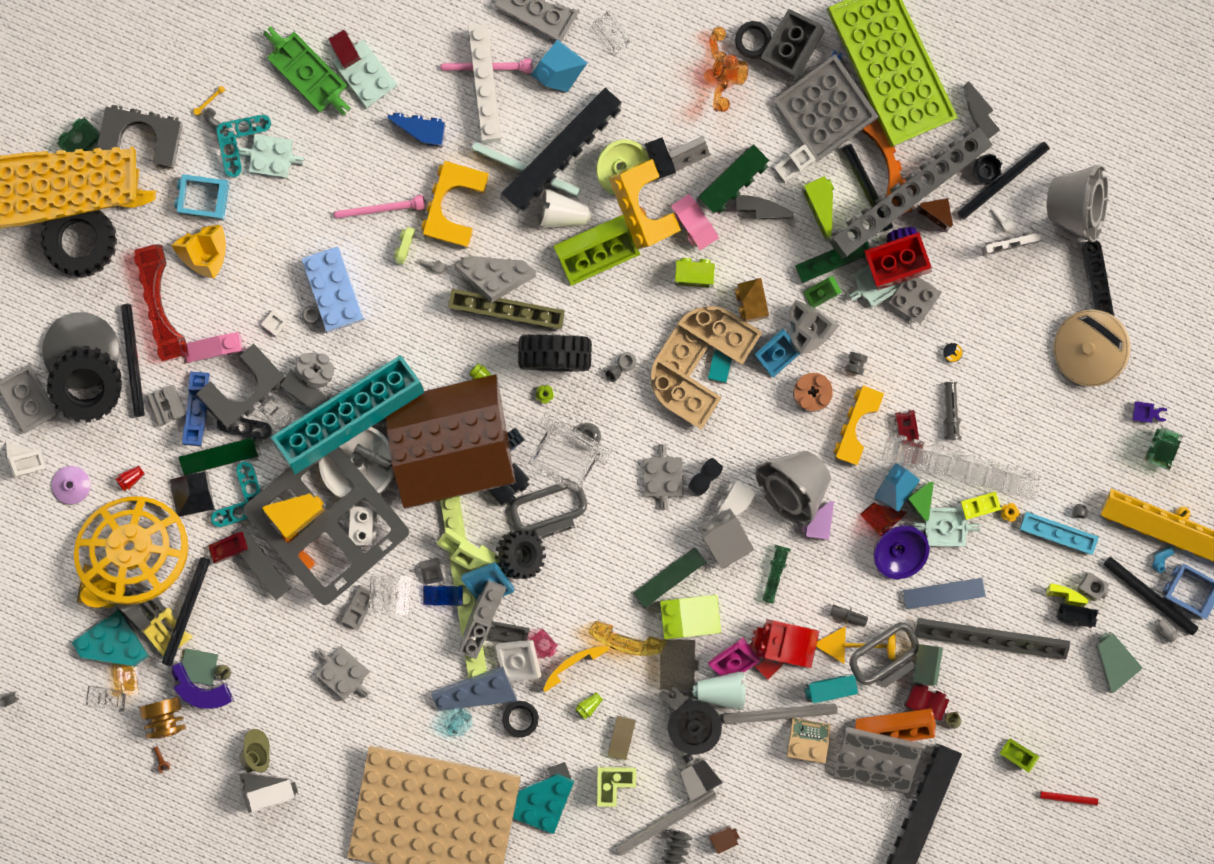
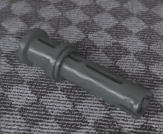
M944 382L946 398L945 440L962 439L959 429L961 420L958 418L957 382Z

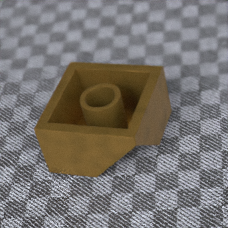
M762 278L739 283L737 285L738 289H735L736 299L741 301V306L738 308L740 318L746 322L767 319L769 312Z

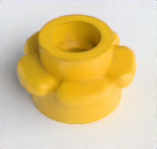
M1014 503L1005 504L1001 508V517L1004 520H1008V522L1015 521L1016 517L1020 514L1019 509H1017Z

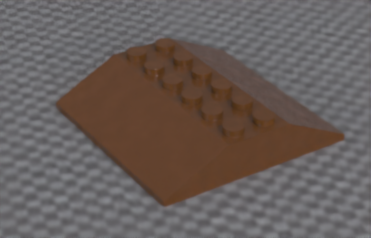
M497 374L424 391L425 393L386 417L392 467L404 509L516 483Z

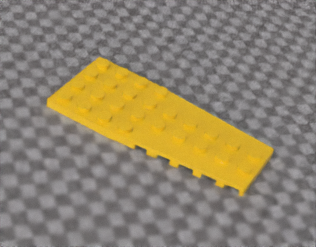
M130 146V149L112 147V150L94 148V151L77 149L75 152L59 150L56 153L41 151L0 156V229L30 225L134 203L136 201V150L133 146Z

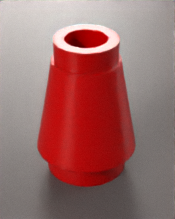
M138 465L118 474L119 477L115 480L123 491L130 490L145 473Z

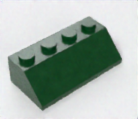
M754 144L751 145L695 200L712 215L716 212L720 214L727 207L725 203L729 199L735 200L741 194L739 190L743 186L747 188L754 181L752 177L757 172L762 174L768 168L767 163L770 160Z

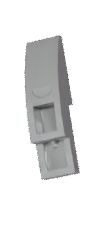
M487 580L470 614L458 650L459 653L477 659L492 626L491 621L506 591L504 585Z

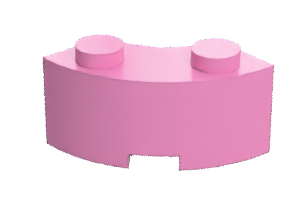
M690 194L670 206L678 224L681 223L688 233L686 238L692 246L696 245L699 250H702L719 239L712 224Z

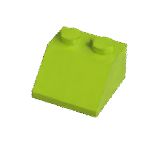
M692 258L676 260L674 285L713 288L715 263H711L709 259H699V262H692Z

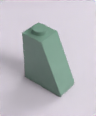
M1105 632L1097 639L1099 642L1096 644L1108 690L1114 693L1143 667L1114 633L1110 632L1107 634Z

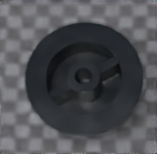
M696 700L683 703L677 710L672 712L668 721V734L672 743L680 751L691 755H699L711 750L719 741L722 732V723L717 711L709 704Z

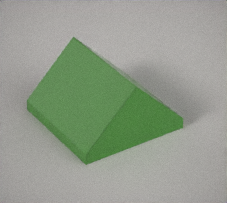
M934 482L924 484L906 500L921 521H929Z

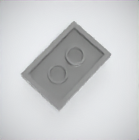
M31 365L25 366L0 381V392L23 433L26 434L59 415L53 404H51Z

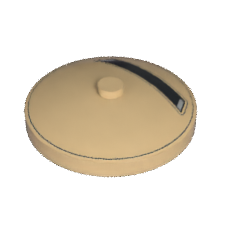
M1084 310L1071 315L1060 326L1055 337L1054 355L1057 365L1068 379L1079 385L1093 387L1110 383L1124 371L1130 358L1131 344L1126 328L1115 316L1105 311Z

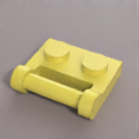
M169 607L164 613L159 614L158 619L154 618L151 621V625L144 631L145 635L162 656L165 654L171 633L161 621L166 618L173 628L177 621L171 614L172 610ZM184 631L178 649L193 638L190 633Z

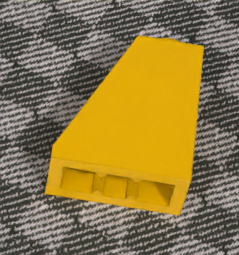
M312 494L273 503L262 508L289 540L325 511L322 507L324 505L323 501L318 495L314 497Z

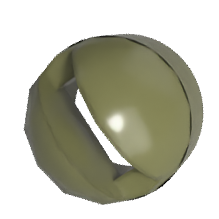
M221 664L216 667L215 675L220 680H226L231 675V669L227 665ZM227 669L228 671L221 677L220 674Z
M950 712L945 717V722L951 729L958 728L962 723L961 717L957 712Z

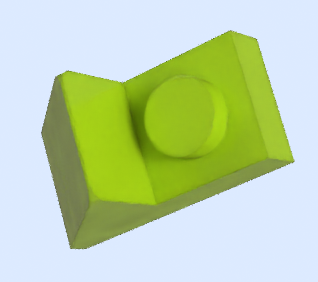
M1011 738L1008 739L999 753L1028 773H1030L1040 758Z

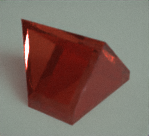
M873 502L860 515L873 531L881 537L907 512L902 510L898 512L893 508Z

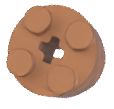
M819 373L803 375L796 382L793 389V397L796 404L808 412L822 410L830 403L833 396V388L826 376ZM811 387L818 391L815 397L808 394Z

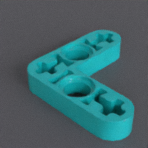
M255 115L218 124L216 136L224 172L228 176L236 177L242 171L236 137L267 131L271 126V120L268 116ZM261 117L267 121L263 129L261 126H254L256 130L252 131L250 119H253V123L259 122ZM242 121L247 122L249 125L248 131L244 133L238 129V125ZM231 123H235L236 135H233L234 131L227 132V136H224L222 133L220 134L223 125L226 128H232ZM227 144H231L234 147V152L231 155L224 153L223 149ZM236 156L233 164L238 166V169L232 174V171H228V168L231 167L230 161L226 162L225 158Z
M241 462L236 469L245 502L215 511L211 517V521L215 526L224 527L248 519L245 514L241 518H236L233 515V511L237 507L244 509V506L249 502L248 497H255L261 492L255 469L251 463ZM243 465L247 468L250 467L251 470L248 471L249 478L253 476L254 480H248L243 483V479H246V475L240 472L243 469ZM249 483L256 485L257 489L254 494H248L246 491V486ZM230 510V516L233 521L229 522V518L223 519L222 524L215 521L219 513L224 516L228 514L226 511Z

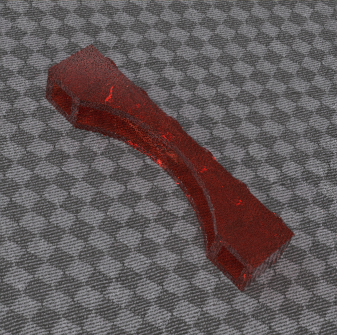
M154 244L134 250V261L140 272L139 281L144 288L143 297L149 309L148 317L153 325L152 334L158 345V357L161 359V362H169L190 356L185 337L170 323L162 305L161 280L167 264L163 246Z

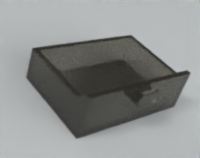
M660 639V690H672L671 687H676L678 690H693L695 671H698L699 659H695V640Z

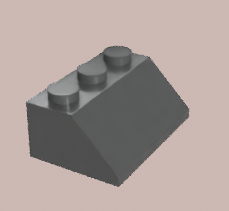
M788 9L761 59L782 74L797 81L825 30L821 24Z

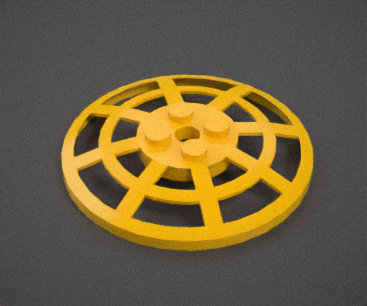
M143 496L120 498L100 507L83 524L74 546L75 568L85 587L98 598L119 605L143 603L164 593L179 578L188 557V536L179 516L166 504ZM137 501L134 510H124L113 515L107 510L120 503ZM145 502L161 507L170 514V517L160 521L153 514L142 511ZM101 514L105 520L96 528L92 538L82 539L90 523ZM132 515L130 524L119 526L115 521L119 517ZM140 516H143L155 524L144 529L138 525ZM175 522L181 535V550L169 548V536L165 527ZM109 525L113 532L109 535L108 539H97L104 527ZM159 530L163 537V546L153 545L150 537ZM128 543H133L134 547L131 550H124ZM90 546L89 555L93 567L84 575L79 562V547ZM95 546L105 547L107 556L100 562H97L95 556ZM152 553L161 554L158 561L150 569L145 562H147ZM167 556L179 558L171 574L160 584L154 574L162 567ZM112 562L113 565L119 568L118 577L108 574L103 568ZM139 567L143 572L142 575L126 578L127 570ZM98 573L105 580L115 583V595L99 590L90 583V580ZM148 579L153 586V589L148 592L134 596H123L124 585L136 584Z

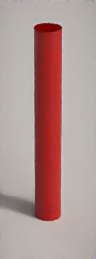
M1040 791V799L1098 806V798Z

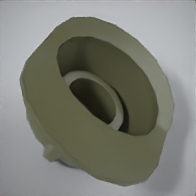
M251 729L244 738V748L239 758L240 763L247 773L252 771L264 772L269 768L270 763L269 740L263 731Z

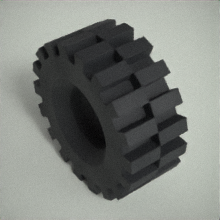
M511 531L502 536L504 540L498 541L500 547H496L495 551L498 552V555H495V559H499V563L496 564L502 567L501 570L506 574V577L529 579V577L536 576L535 573H540L541 569L539 567H544L545 562H542V559H546V554H543V551L546 549L545 546L540 545L543 541L537 539V534H532L531 531ZM519 547L524 553L522 562H518L515 557L516 550Z

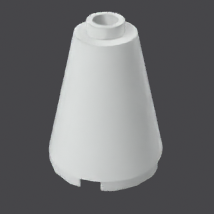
M545 189L539 202L540 214L537 215L539 227L580 226L590 222L592 212L589 211L588 206L551 190Z

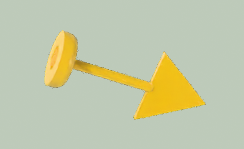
M845 626L817 641L816 647L845 664V647L860 648L866 643H845ZM896 633L887 639V644H879L874 647L887 649V657L890 660H895Z

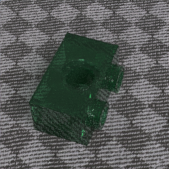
M85 117L82 119L78 118L72 124L73 128L68 133L65 131L59 136V141L56 144L66 152H75L77 149L88 151L99 140L100 132ZM76 134L83 135V139L79 143L74 142Z

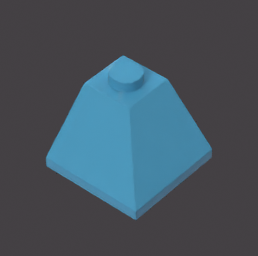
M557 40L540 60L531 75L546 87L568 92L588 62Z
M895 463L874 497L899 512L920 479Z

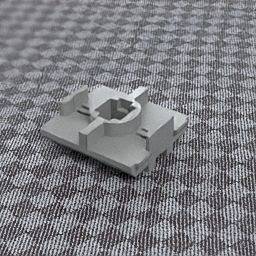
M175 385L167 386L146 396L158 426H163L171 421L185 417L186 412ZM168 400L171 408L164 411L162 402Z

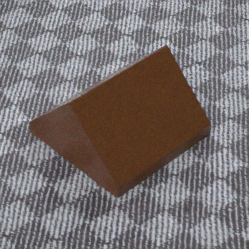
M948 198L922 202L916 209V211L946 232L953 226Z

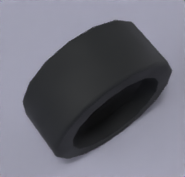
M758 21L744 23L736 33L735 44L737 50L746 58L755 59L761 57L772 38L770 30L766 25ZM758 29L762 32L765 39L762 48L756 51L745 48L742 43V36L747 30Z
M527 701L512 702L506 707L502 717L505 730L512 736L521 738L533 733L539 720L537 710ZM516 708H525L531 713L532 722L525 730H516L510 725L509 716Z

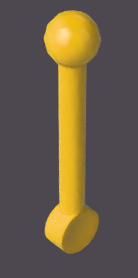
M219 86L217 91L199 108L193 110V113L197 116L200 115L201 110L220 93H224L225 88Z

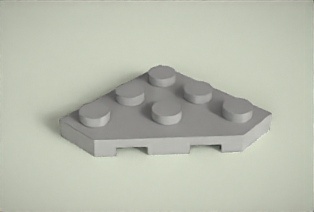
M469 256L455 264V271L491 303L536 277V271L524 260Z

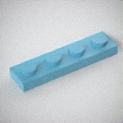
M1027 511L1024 514L1019 529L1093 555L1099 539L1098 536Z

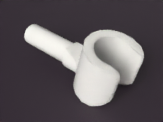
M996 209L992 211L1000 221L1004 232L1008 233L1014 230L1015 226L1012 220L1005 222Z

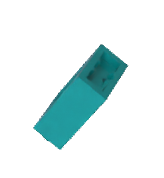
M853 674L807 683V688H804L806 699L810 700L811 703L858 694L855 675Z

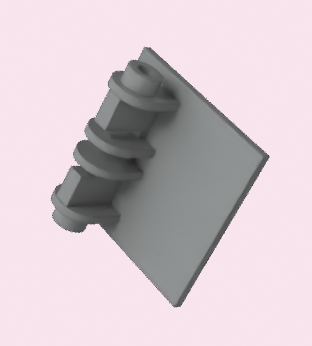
M920 277L902 282L889 304L921 324L942 292Z

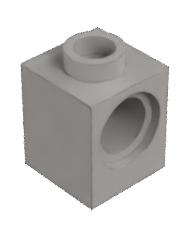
M1087 572L1077 589L1100 601L1101 598L1104 599L1107 596L1109 584L1091 572ZM1093 582H1097L1100 586L1099 591L1093 593L1090 589Z

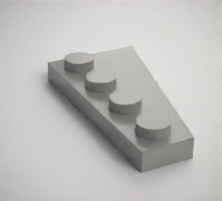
M497 0L494 7L547 37L561 42L580 11L574 8H566L564 5L545 2V0Z

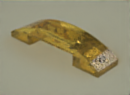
M595 621L588 631L591 636L602 644L630 655L651 656L660 654L667 645V641L651 636L646 641H641L614 633L613 625Z

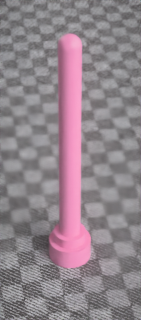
M524 58L520 62L492 63L493 70H520L524 74H532V58ZM443 63L440 66L443 71H474L473 63Z
M416 195L415 198L408 201L335 211L333 216L335 218H344L407 208L417 209V211L425 210L424 196Z

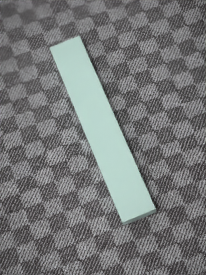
M474 142L472 150L480 155L519 172H522L527 167V165ZM557 178L550 184V186L575 197L580 192L579 188Z

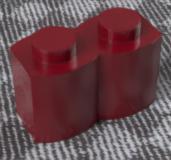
M918 683L917 686L912 685L904 706L915 711L932 709L934 719L941 721L950 701L946 698L947 694L937 690L935 693L928 691L929 687Z

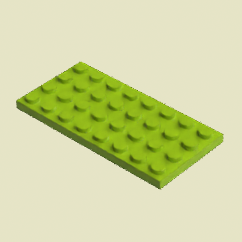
M844 0L826 9L868 100L879 116L878 121L891 147L958 118L903 0Z

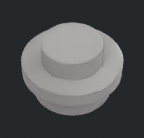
M316 306L306 307L302 313L304 322L309 325L317 324L321 320L319 308Z
M624 352L619 355L617 364L621 370L630 371L636 366V357L630 352Z

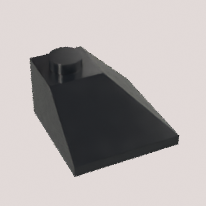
M204 471L170 479L176 514L179 517L215 510L208 472Z

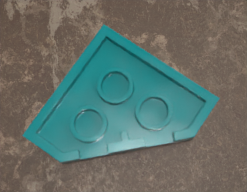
M119 610L71 642L79 656L84 660L135 667L149 657L128 621Z
M554 774L547 779L537 781L518 790L513 819L554 834L575 780L560 774Z

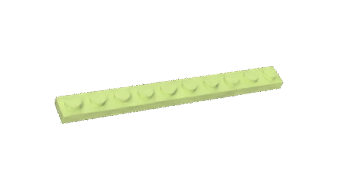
M460 496L442 500L441 507L445 530L449 528L466 539ZM450 559L463 637L476 599L461 580L462 575L471 572V570ZM483 645L477 659L465 655L468 678L487 672Z

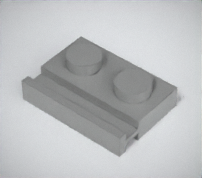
M703 136L668 152L676 172L710 156L706 140Z

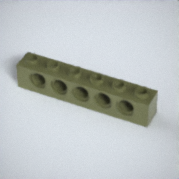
M457 289L451 290L448 305L450 310L562 331L565 310L499 298L491 303L482 294Z

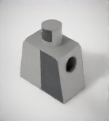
M685 754L681 757L686 768L680 770L691 801L723 783L704 758L696 761L691 754Z

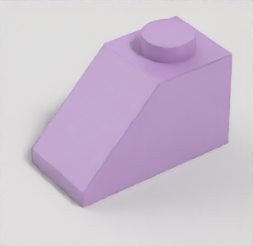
M829 501L817 511L813 522L807 526L803 525L802 532L805 533V537L829 540L834 501Z

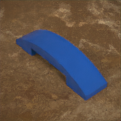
M190 371L189 396L182 445L202 446L207 408L197 399L196 394L209 383L210 373Z

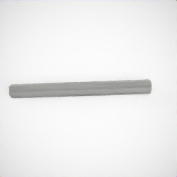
M834 703L723 714L724 724L830 715L837 714L838 711L837 705Z
M712 789L693 801L686 803L619 844L615 848L620 856L624 855L717 797L715 791Z

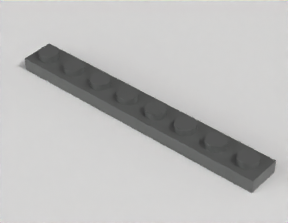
M917 618L914 631L916 636L920 638L1059 659H1067L1070 648V641L922 618Z

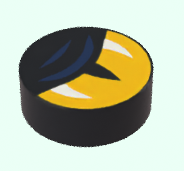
M950 343L943 349V356L948 362H957L962 357V348L956 343Z

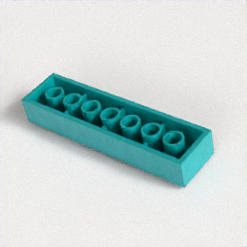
M399 355L271 436L275 448L296 475L425 392L421 381L404 358Z

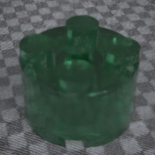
M1163 427L1161 429L1157 428L1152 439L1155 445L1154 447H1149L1145 457L1148 460L1147 463L1170 471V465L1174 461L1183 435Z

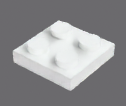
M533 640L498 643L495 646L500 667H504L510 681L539 679L541 677Z

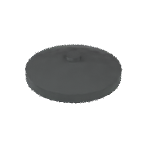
M86 312L65 315L58 319L45 335L42 354L45 366L49 372L57 357H61L62 353L66 350L72 351V348L77 346L79 349H83L84 346H90L89 349L95 350V347L99 348L101 353H108L110 359L115 360L118 364L120 357L118 337L110 324L97 315ZM78 369L69 374L66 386L75 389H87L100 385L103 381L96 372L90 369Z

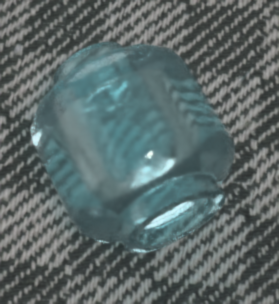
M455 708L445 718V730L451 736H463L472 727L473 716L465 708Z

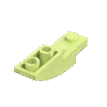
M449 528L444 531L436 543L452 554L451 560L471 571L493 562L499 563V559H495L497 554L483 545L479 548Z

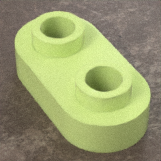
M407 227L406 230L403 229L399 240L402 243L400 248H396L393 257L398 264L404 265L415 233L414 228Z

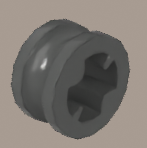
M15 691L0 699L1 702H4V708L20 700L19 697L15 696Z

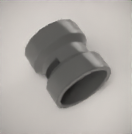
M850 351V360L846 364L845 370L863 375V367L867 363L868 356Z

